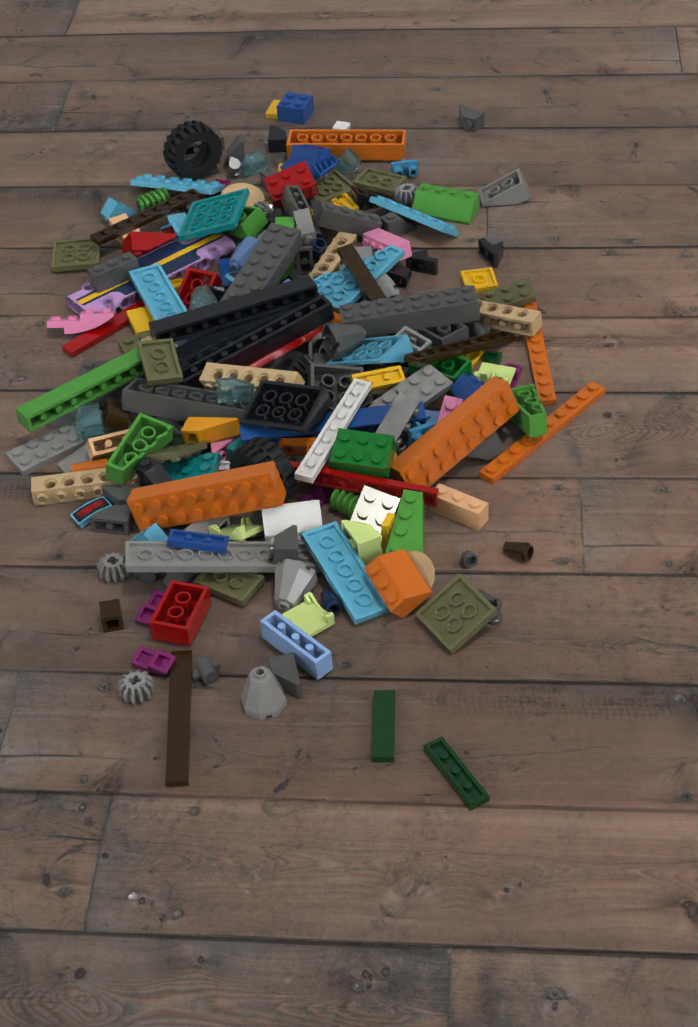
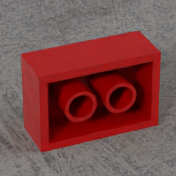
M306 161L263 178L276 209H284L281 197L285 185L300 186L306 199L319 194L316 182Z
M171 580L149 621L152 639L190 647L212 604L209 587Z

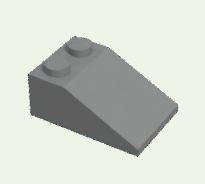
M519 168L478 189L483 207L519 204L531 197L528 183Z

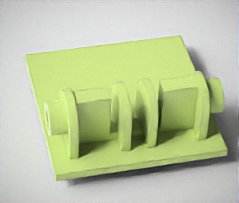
M482 362L478 372L475 371L474 375L481 382L483 380L487 382L494 376L508 381L510 385L516 368Z

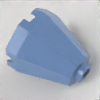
M247 236L238 244L229 261L230 269L233 272L241 270L258 244L259 239Z

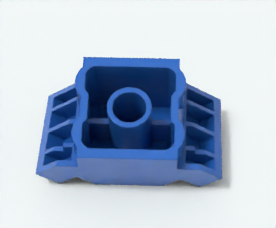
M312 144L292 145L290 158L280 168L284 170L306 161L316 181L331 171L339 162L335 156L330 155V148Z

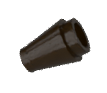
M506 541L503 546V552L524 562L531 560L534 554V547L528 542Z

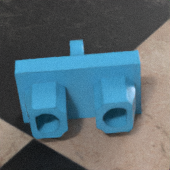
M401 158V161L391 162V173L415 177L418 174V160H405Z
M417 421L411 423L412 426L408 429L406 445L408 447L435 426L437 422L431 421L422 425Z

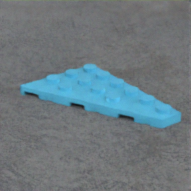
M390 245L383 250L374 252V255L364 259L362 257V260L377 281L405 256V252L403 249ZM345 265L341 266V270L332 274L328 272L313 279L317 284L318 292L321 295L323 294L332 303L333 311L340 313L339 306L346 303L354 304L364 295Z

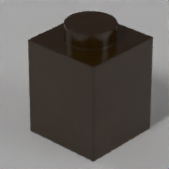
M113 599L99 602L104 633L124 630L120 600Z

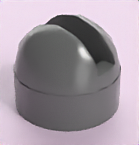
M472 551L462 553L461 562L466 568L476 565L478 557Z

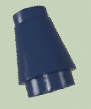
M316 238L311 243L313 260H318L327 249L326 241L322 238Z
M330 589L323 590L321 592L323 609L337 616L342 610V602Z

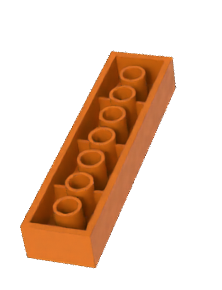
M290 129L286 143L287 160L290 158L292 145L312 144L330 148V155L335 156L338 161H401V158L405 159L406 130Z
M493 376L393 460L390 471L393 480L430 487L519 412L520 409L508 381Z
M270 461L134 488L131 490L126 502L139 530L142 531L154 523H157L162 529L283 506L287 492L275 462Z

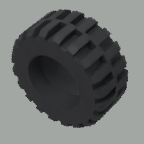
M197 120L185 121L184 124L180 123L177 125L176 129L173 128L171 130L172 133L166 137L167 141L164 142L163 146L165 148L163 156L168 167L181 179L192 178V181H197L198 178L204 179L206 175L212 174L211 171L217 168V163H220V156H222L223 151L219 136L205 123L198 122ZM201 141V148L197 155L189 160H184L185 152L189 146Z
M257 436L233 450L229 459L230 469L274 461L287 492L283 504L296 495L298 483L294 475L295 469L291 465L288 456L286 457L284 451L275 442H271L269 438Z

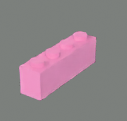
M380 228L362 234L363 246H372V252L383 250L385 247L393 245L403 249L405 252V256L400 260L412 256L409 240Z

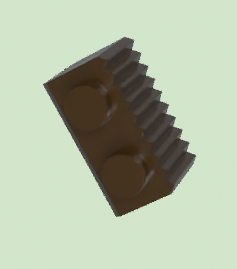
M110 397L106 398L102 408L104 427L114 428L117 431H123L125 427L128 428L131 417H129V411L122 410V401Z

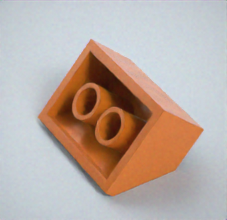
M405 549L379 555L364 568L390 612L403 619L433 593Z

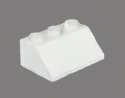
M319 500L283 504V506L262 509L265 541H274L275 535L292 525H297L298 542H303L301 533L323 526Z

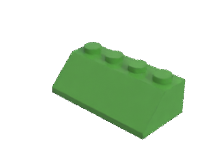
M421 183L416 190L412 209L442 221L470 225L480 209V193Z

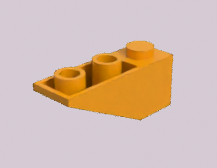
M188 417L181 429V433L185 443L206 441L208 444L239 435L240 421L239 418Z

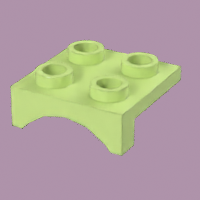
M242 517L241 524H231L222 529L216 524L208 526L209 534L229 536V541H246V538L255 537L257 533L264 530L263 525H252L250 517H246V522L245 517Z
M311 592L304 595V602L282 614L311 637L335 624L334 614L324 610Z

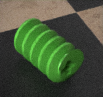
M161 187L160 190L156 189L136 197V204L140 212H142L144 209L170 199L167 190Z
M335 489L330 498V506L332 509L351 518L360 496L346 490Z

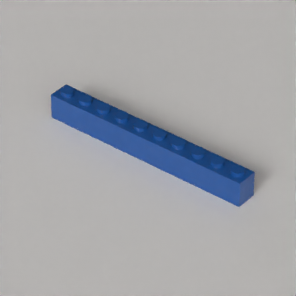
M420 401L419 404L421 409L416 419L412 418L410 423L416 421L421 425L426 423L423 401ZM391 405L359 408L347 429L375 433ZM327 412L326 416L306 433L240 425L239 423L241 443L243 445L252 438L260 436L269 438L271 442H275L278 446L279 440L284 438L318 437L333 412Z

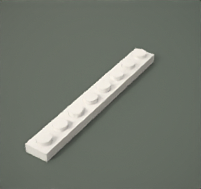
M354 378L294 473L296 480L313 484L332 453L338 429H347L371 390V382Z

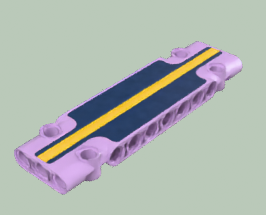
M221 232L210 234L203 238H194L190 241L180 242L179 239H176L138 257L139 268L160 263L169 280L183 279L188 267L207 270L210 265H218L221 257L234 253L236 245L232 239ZM131 279L100 293L90 286V282H87L81 286L82 289L65 298L68 307L79 316L87 308H93L94 311H101L102 308H111V311H115L116 315V308L119 307L124 310L142 300Z

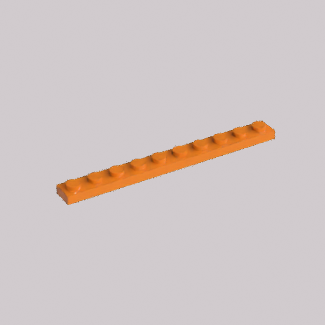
M536 302L520 306L521 308L538 311ZM540 328L534 337L525 335L533 381L538 397L541 399V404L543 406L556 405L557 399L542 328Z
M593 381L588 383L547 416V434L537 438H532L525 434L479 471V478L494 485L606 394V388Z

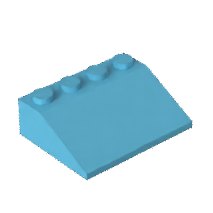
M408 334L365 338L361 345L338 360H334L333 357L326 364L359 365V367L368 364L375 366L381 363H386L387 365L394 362L405 363L404 355L413 353L414 350Z

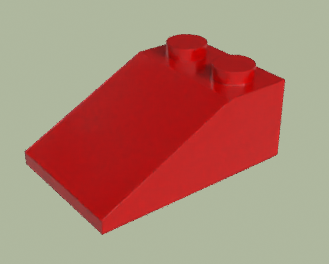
M130 231L122 241V253L130 252L136 258L141 257L173 241L177 234Z
M188 267L177 294L187 311L212 304L209 285L221 287L223 282L217 273Z

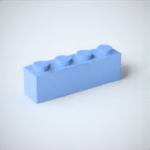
M274 610L260 620L262 638L284 655L293 653L296 664L315 679L319 680L333 669L332 652L278 611Z

